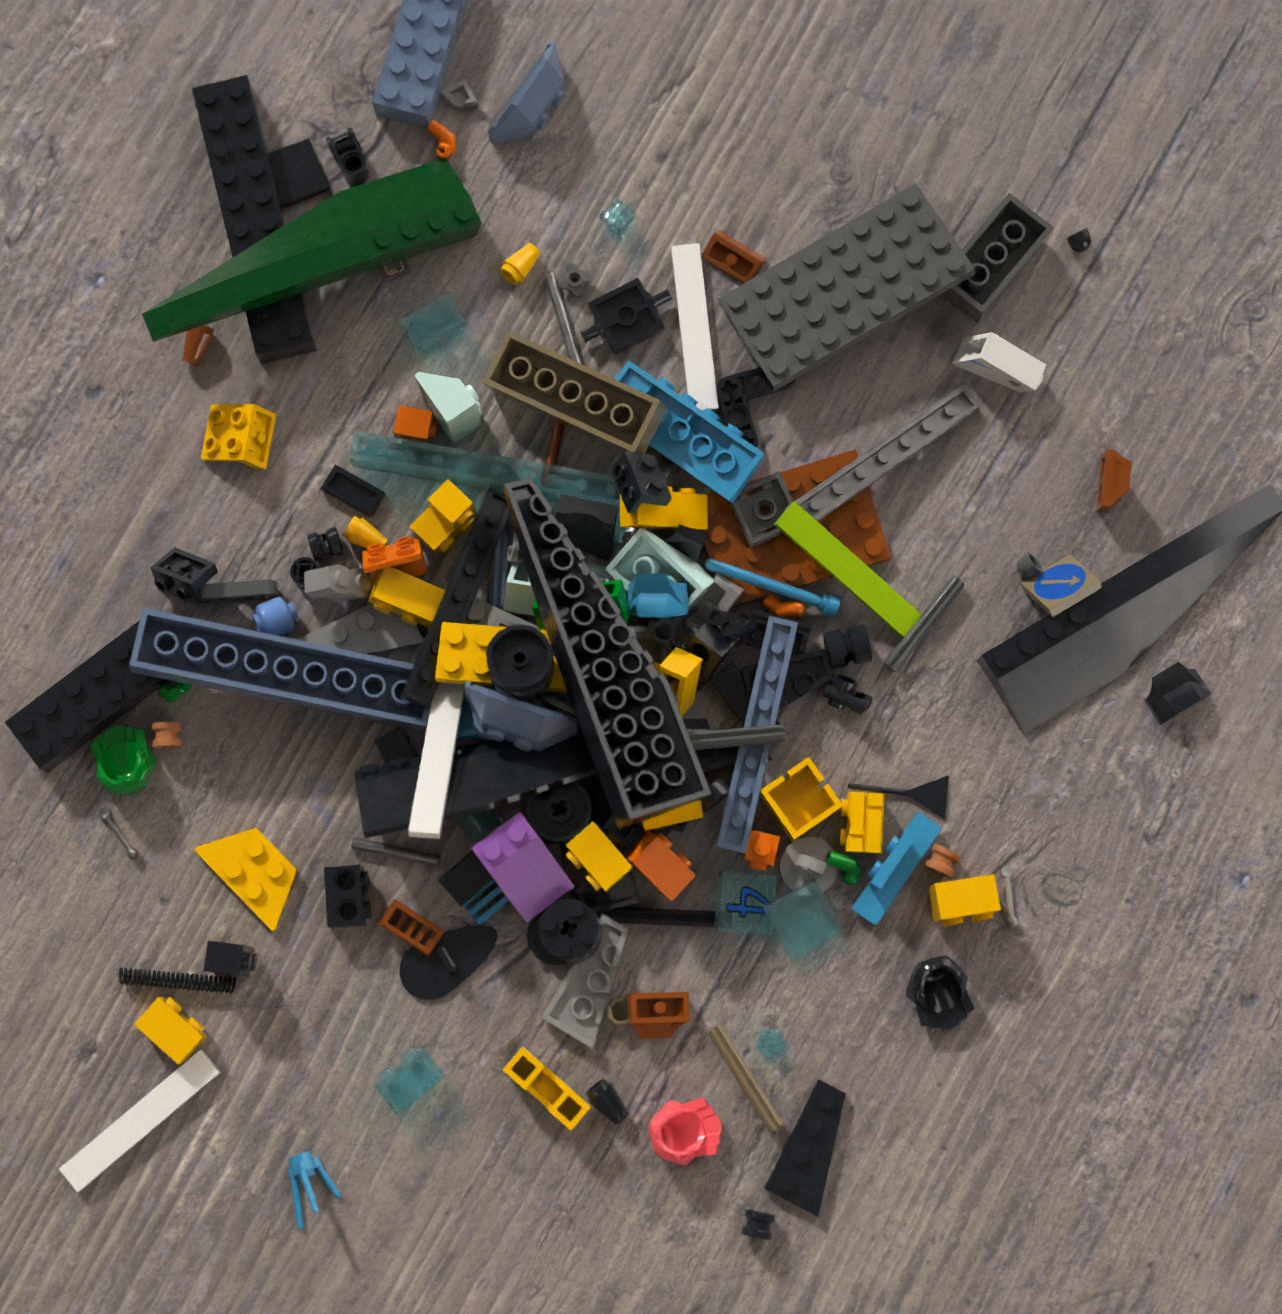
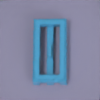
M494 879L463 905L479 926L510 901L507 896H504L483 915L479 916L477 914L481 908L502 892V889L498 886L474 907L470 905L473 900L496 882Z

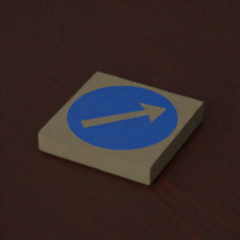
M1071 554L1045 568L1038 575L1021 583L1023 590L1051 617L1058 615L1102 588L1100 580Z

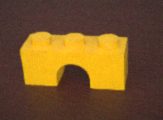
M524 1046L520 1048L502 1069L524 1090L541 1102L570 1131L592 1107Z

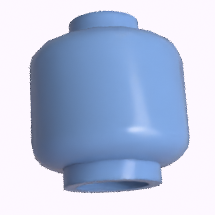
M276 597L257 605L256 614L252 615L258 632L277 636L291 633L295 628L294 620L298 619L293 603L286 604L285 600L281 597Z

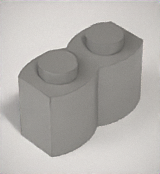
M332 565L309 570L304 573L305 594L313 599L328 598L333 602H345L368 597L372 591L371 574L364 573V570L361 568L349 570L342 565Z

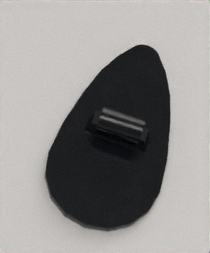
M466 926L446 931L429 956L411 946L400 961L399 975L403 986L410 994L419 999L434 1000L445 996L464 982L487 959L497 941V931L492 927ZM430 937L420 941V944L424 946Z

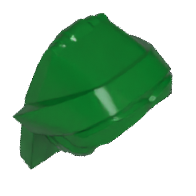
M114 726L106 730L105 734L98 736L97 741L89 744L97 763L95 778L109 793L118 794L119 796L130 795L147 787L148 778L156 765L157 758L147 750L143 729H135L134 726Z

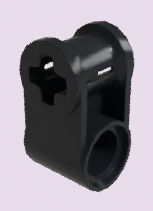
M352 127L347 128V132L334 138L326 137L328 147L335 162L338 163L345 180L354 186L364 184L369 178V170ZM354 165L361 166L355 172L348 171Z

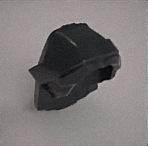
M938 956L918 963L910 977L906 989V997L916 1004L922 1027L951 1030L958 1026L959 1022L965 1020L967 1015L975 1009L966 990L968 980L966 973L948 956Z

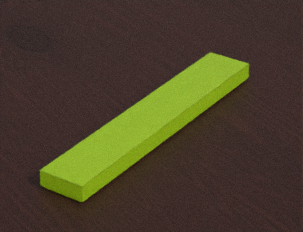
M792 502L774 523L778 529L901 638L905 637L922 615L796 502Z

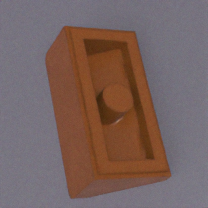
M720 230L714 232L701 258L742 283H746L756 277L767 260L762 255Z

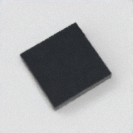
M309 138L268 153L282 209L330 191Z

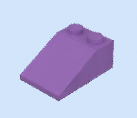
M521 812L471 848L526 923L575 887Z

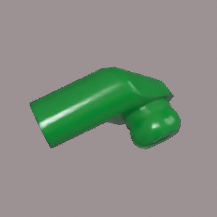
M167 682L159 688L158 694L164 698L165 702H174L187 693L193 685L176 682L172 686Z
M829 851L826 857V864L842 870L844 873L842 877L843 883L856 885L858 883V876H861V870L853 857Z

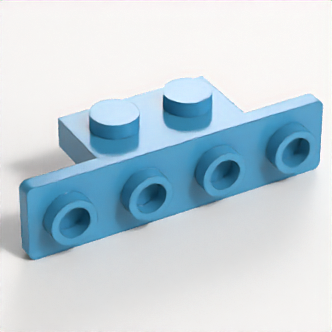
M916 813L900 838L894 836L884 850L889 854L883 863L877 861L868 873V876L872 879L852 906V910L871 924H878L940 833L941 827L921 813Z

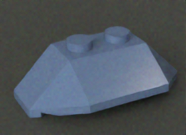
M551 40L489 129L488 133L491 143L500 144L533 137L538 129L543 130L550 119L549 113L553 107H559L566 94L564 92V81L556 45Z
M469 681L465 682L464 689L468 703L482 731L492 740L503 741L504 739L513 742L517 748L524 751H531V749L541 751L578 734L579 721L577 718L526 701H519L504 696L497 691Z

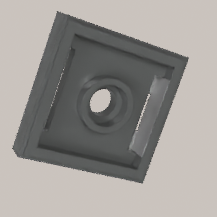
M779 471L746 485L733 503L729 502L749 547L753 548L784 534L778 528L768 533H765V531L776 527L774 523L783 514V509L794 501ZM761 487L764 488V490L751 496L747 494ZM766 505L770 508V513L762 515L759 512V508Z

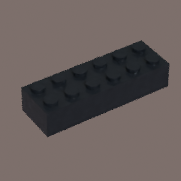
M139 621L5 721V724L39 769L46 772L51 771L169 681L130 671L129 665Z

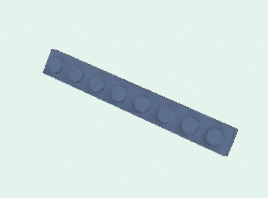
M769 616L743 728L775 725L798 622ZM771 743L739 746L716 848L746 854Z

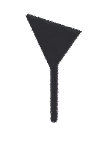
M949 775L910 790L848 784V788L853 790L909 796L945 819Z

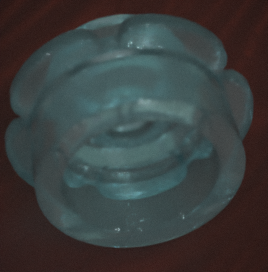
M765 1029L761 1031L758 1036L759 1040L756 1042L758 1051L764 1053L767 1058H776L786 1048V1041L783 1039L784 1035L778 1029ZM770 1040L774 1041L773 1046H770L768 1044Z

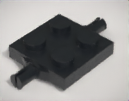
M636 278L588 302V308L594 317L595 325L580 332L582 339L587 343L601 336L608 343L613 355H616L664 331L665 326L658 315V306L672 300L669 291L665 289L651 296L644 289L640 279Z

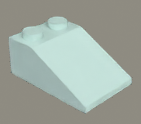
M643 527L634 534L605 569L616 580H622L627 591L628 584L633 582L635 573L666 574L675 583H687L688 609L694 607L715 583L714 579L694 560ZM678 616L667 617V618H671V619L674 620V619L677 618ZM655 617L658 621L663 619L662 617Z

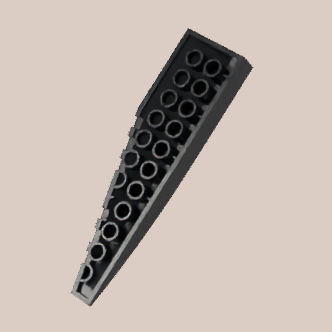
M527 478L504 484L503 489L545 630L618 828L646 821L710 796V789L669 682L663 673L659 674L652 663L654 661L647 650H643L635 638L637 634L631 625L627 626L620 615V609L594 570L591 571L580 549L574 547L567 536L568 531L562 523H558L551 512L552 507L533 479Z

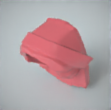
M704 1097L685 1104L670 1100L655 1114L649 1123L648 1129L653 1151L657 1157L678 1165H687L693 1158L698 1156L717 1154L718 1144L721 1142L722 1121L719 1115L715 1113L713 1106H709Z

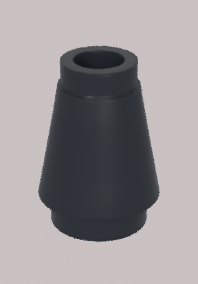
M604 1078L596 1082L586 1092L589 1098L588 1102L615 1125L620 1123L629 1114L611 1082L608 1083Z

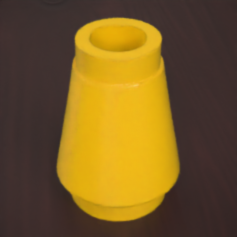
M528 243L503 261L500 268L503 278L512 285L524 282L537 258L540 256L539 250L534 245Z
M354 516L343 533V536L348 538L347 542L366 549L371 545L380 543L385 546L388 541L363 517L360 519Z

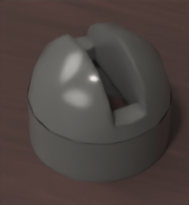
M1030 553L1021 557L1016 565L1018 572L1023 569V578H1032L1042 571L1040 563Z

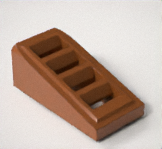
M396 899L391 901L378 922V925L427 956L431 954L445 930ZM399 909L402 911V914L395 925L392 926L389 922ZM409 915L413 919L403 933L399 929ZM418 922L422 923L423 926L415 939L409 937ZM430 928L433 930V933L423 946L420 944V941Z

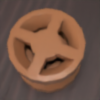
M153 723L152 731L155 732V740L152 742V748L174 749L183 747L182 740L179 738L182 723Z
M934 844L932 847L933 855L931 859L926 861L924 866L939 875L952 878L954 873L952 868L955 863L959 862L961 856L948 848Z

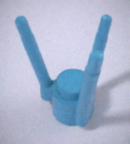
M311 1151L303 1152L288 1159L290 1167L287 1170L291 1178L297 1227L300 1230L303 1229V1215L298 1181H303L313 1213L318 1212L316 1199L309 1180L310 1177L316 1175L314 1169L318 1171L336 1198L341 1197L340 1192L323 1168L319 1156L313 1158Z

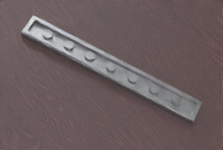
M963 384L794 502L819 522L978 411L981 406Z

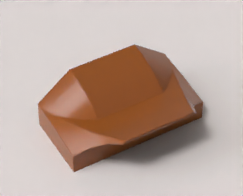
M1106 449L1101 455L1096 512L1108 513L1130 488L1132 462L1120 456L1114 449Z
M689 992L628 993L629 1024L635 1027L639 1039L671 1038L680 1025L690 1022Z

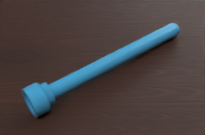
M707 559L705 562L706 569L816 606L817 610L821 611V615L834 618L841 601V597L828 593L827 595L822 594L820 596L714 559Z

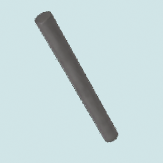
M548 273L544 278L568 357L583 365L555 273Z

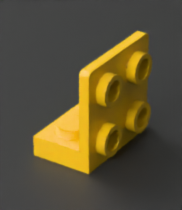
M212 404L201 459L204 461H239L257 470H266L277 414L255 404Z

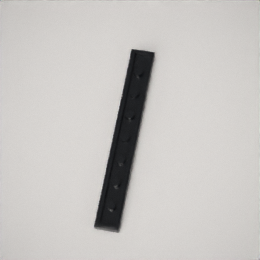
M493 487L487 489L400 698L426 710L430 707L440 683L436 682L435 674L442 622L465 623L510 515L505 493Z

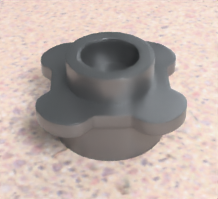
M571 263L566 266V273L563 277L559 278L558 285L561 289H566L569 293L578 297L583 295L586 283L591 281L592 276L589 271H582L577 268L576 264ZM577 278L578 280L577 282H573L572 279Z

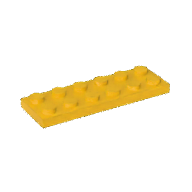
M442 622L435 674L436 682L465 684L466 681L480 686L494 687L489 676L486 652L491 639L498 631L506 627ZM539 630L543 634H545L547 639L549 640L546 630ZM553 653L555 674L551 685L546 691L568 693Z

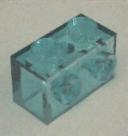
M414 1046L400 1057L403 1061L402 1064L395 1069L389 1066L377 1076L379 1082L374 1087L396 1115L400 1114L447 1076L425 1047L417 1050Z

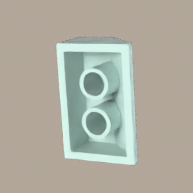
M418 372L414 375L422 400L429 410L433 411L436 420L439 421V424L453 444L482 426L480 416L483 413L480 409L479 397L470 384L465 387L460 379Z

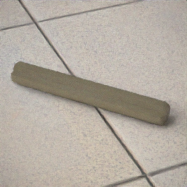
M717 1025L709 1030L708 1035L768 1131L773 1133L783 1126L782 1120L723 1026Z

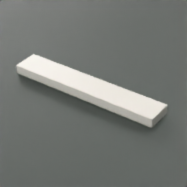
M700 244L671 246L687 394L698 402L696 407L703 412L706 408L718 411Z
M440 682L432 699L408 830L410 837L440 839L465 695V684Z
M199 1050L67 1161L59 1170L77 1193L80 1192L221 1072L205 1052Z

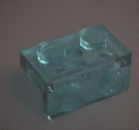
M450 292L444 293L398 319L414 349L417 352L423 350L424 353L439 346L438 341L447 336L449 339L459 336L464 332L463 327L468 325Z

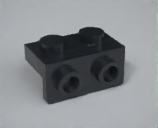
M623 452L613 466L612 475L627 512L634 514L641 503L667 506L672 497L655 456L646 453Z

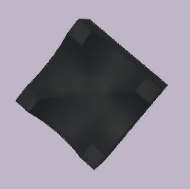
M561 494L555 518L568 531L567 536L574 547L588 551L599 559L609 560L614 540L618 507L603 502L599 503L576 496Z

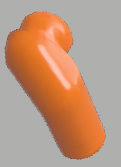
M434 119L429 123L427 131L438 139L437 155L441 158L449 159L456 151L455 135Z
M770 594L761 604L772 614L790 619H799L807 609V604L794 600L782 603Z

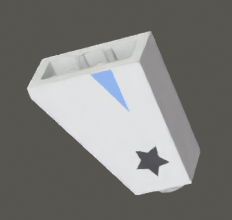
M993 332L963 338L952 362L957 367L1020 393L1035 391L1043 381V372L1046 364Z

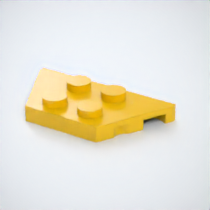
M257 828L196 847L194 851L269 929L275 932L279 926L278 922L283 908L288 901L291 886L294 884L298 870Z

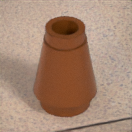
M204 325L186 331L182 361L199 366L200 361L214 339L212 336L213 328Z

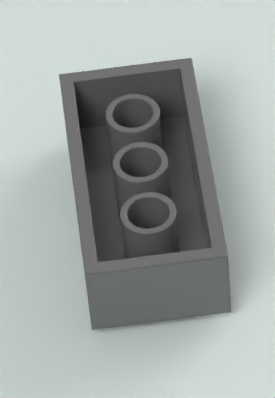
M1008 193L962 248V251L975 268V275L941 295L975 322L979 323L1048 241L1054 227L1012 194Z

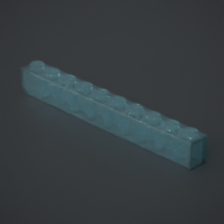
M354 431L349 460L352 466L356 468L442 483L449 479L454 485L482 490L493 487L503 493L504 484L532 478L547 501L558 503L561 494L576 496L581 499L617 506L618 513L620 514V492L612 475Z

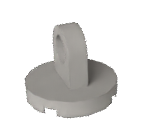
M809 836L796 839L790 843L782 853L779 864L780 874L786 886L798 895L804 896L821 894L830 888L838 874V868L826 864L828 852H834L832 847L820 838Z

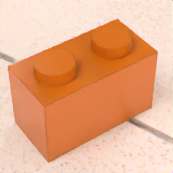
M647 830L623 856L663 896L672 902L695 878L696 875L689 869L692 863L680 852L675 855L669 849L673 844L662 833L656 836Z

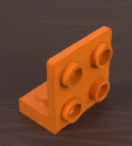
M411 536L397 539L395 544L384 546L382 543L369 546L367 551L362 552L364 573L371 574V587L374 586L379 571L389 567L414 577L428 573L419 537L414 539Z

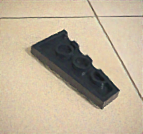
M819 1079L764 1186V1189L819 1217L846 1093Z

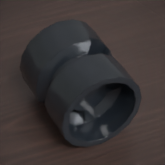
M864 624L848 627L846 633H842L840 630L823 633L824 647L827 649L832 670L847 667L850 661L855 665L872 661L870 640Z

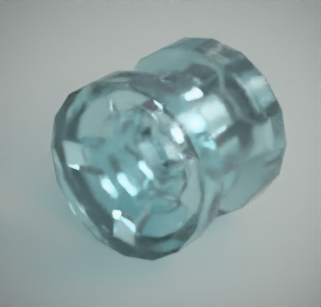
M617 198L611 202V207L608 210L602 211L599 215L602 222L618 235L624 231L626 223H631L635 219L632 210Z

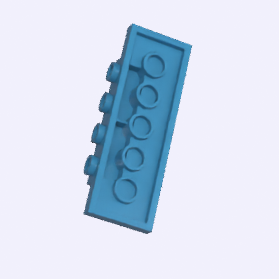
M628 360L615 380L661 400L667 408L649 446L730 503H733L766 458V455L741 438L743 432L730 423L727 427L719 423L720 417L712 410L706 408L703 412L696 407L698 402L684 392L680 396L673 391L675 386L663 377L658 381Z

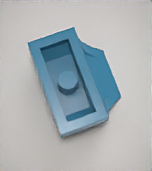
M635 573L633 582L628 584L630 615L667 618L687 614L689 612L687 583H675L666 574Z

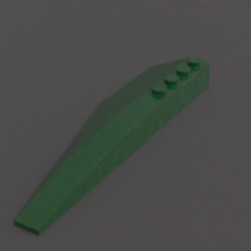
M443 158L339 191L142 313V317L152 342L475 237L480 229L481 220L470 195L447 159Z

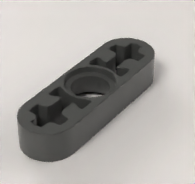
M275 580L205 584L198 589L203 601L202 603L261 600L278 597L277 581Z

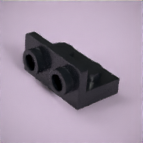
M176 547L150 567L155 578L154 584L159 591L171 594L184 602L187 601L197 606L203 602L198 589L218 573L215 563Z

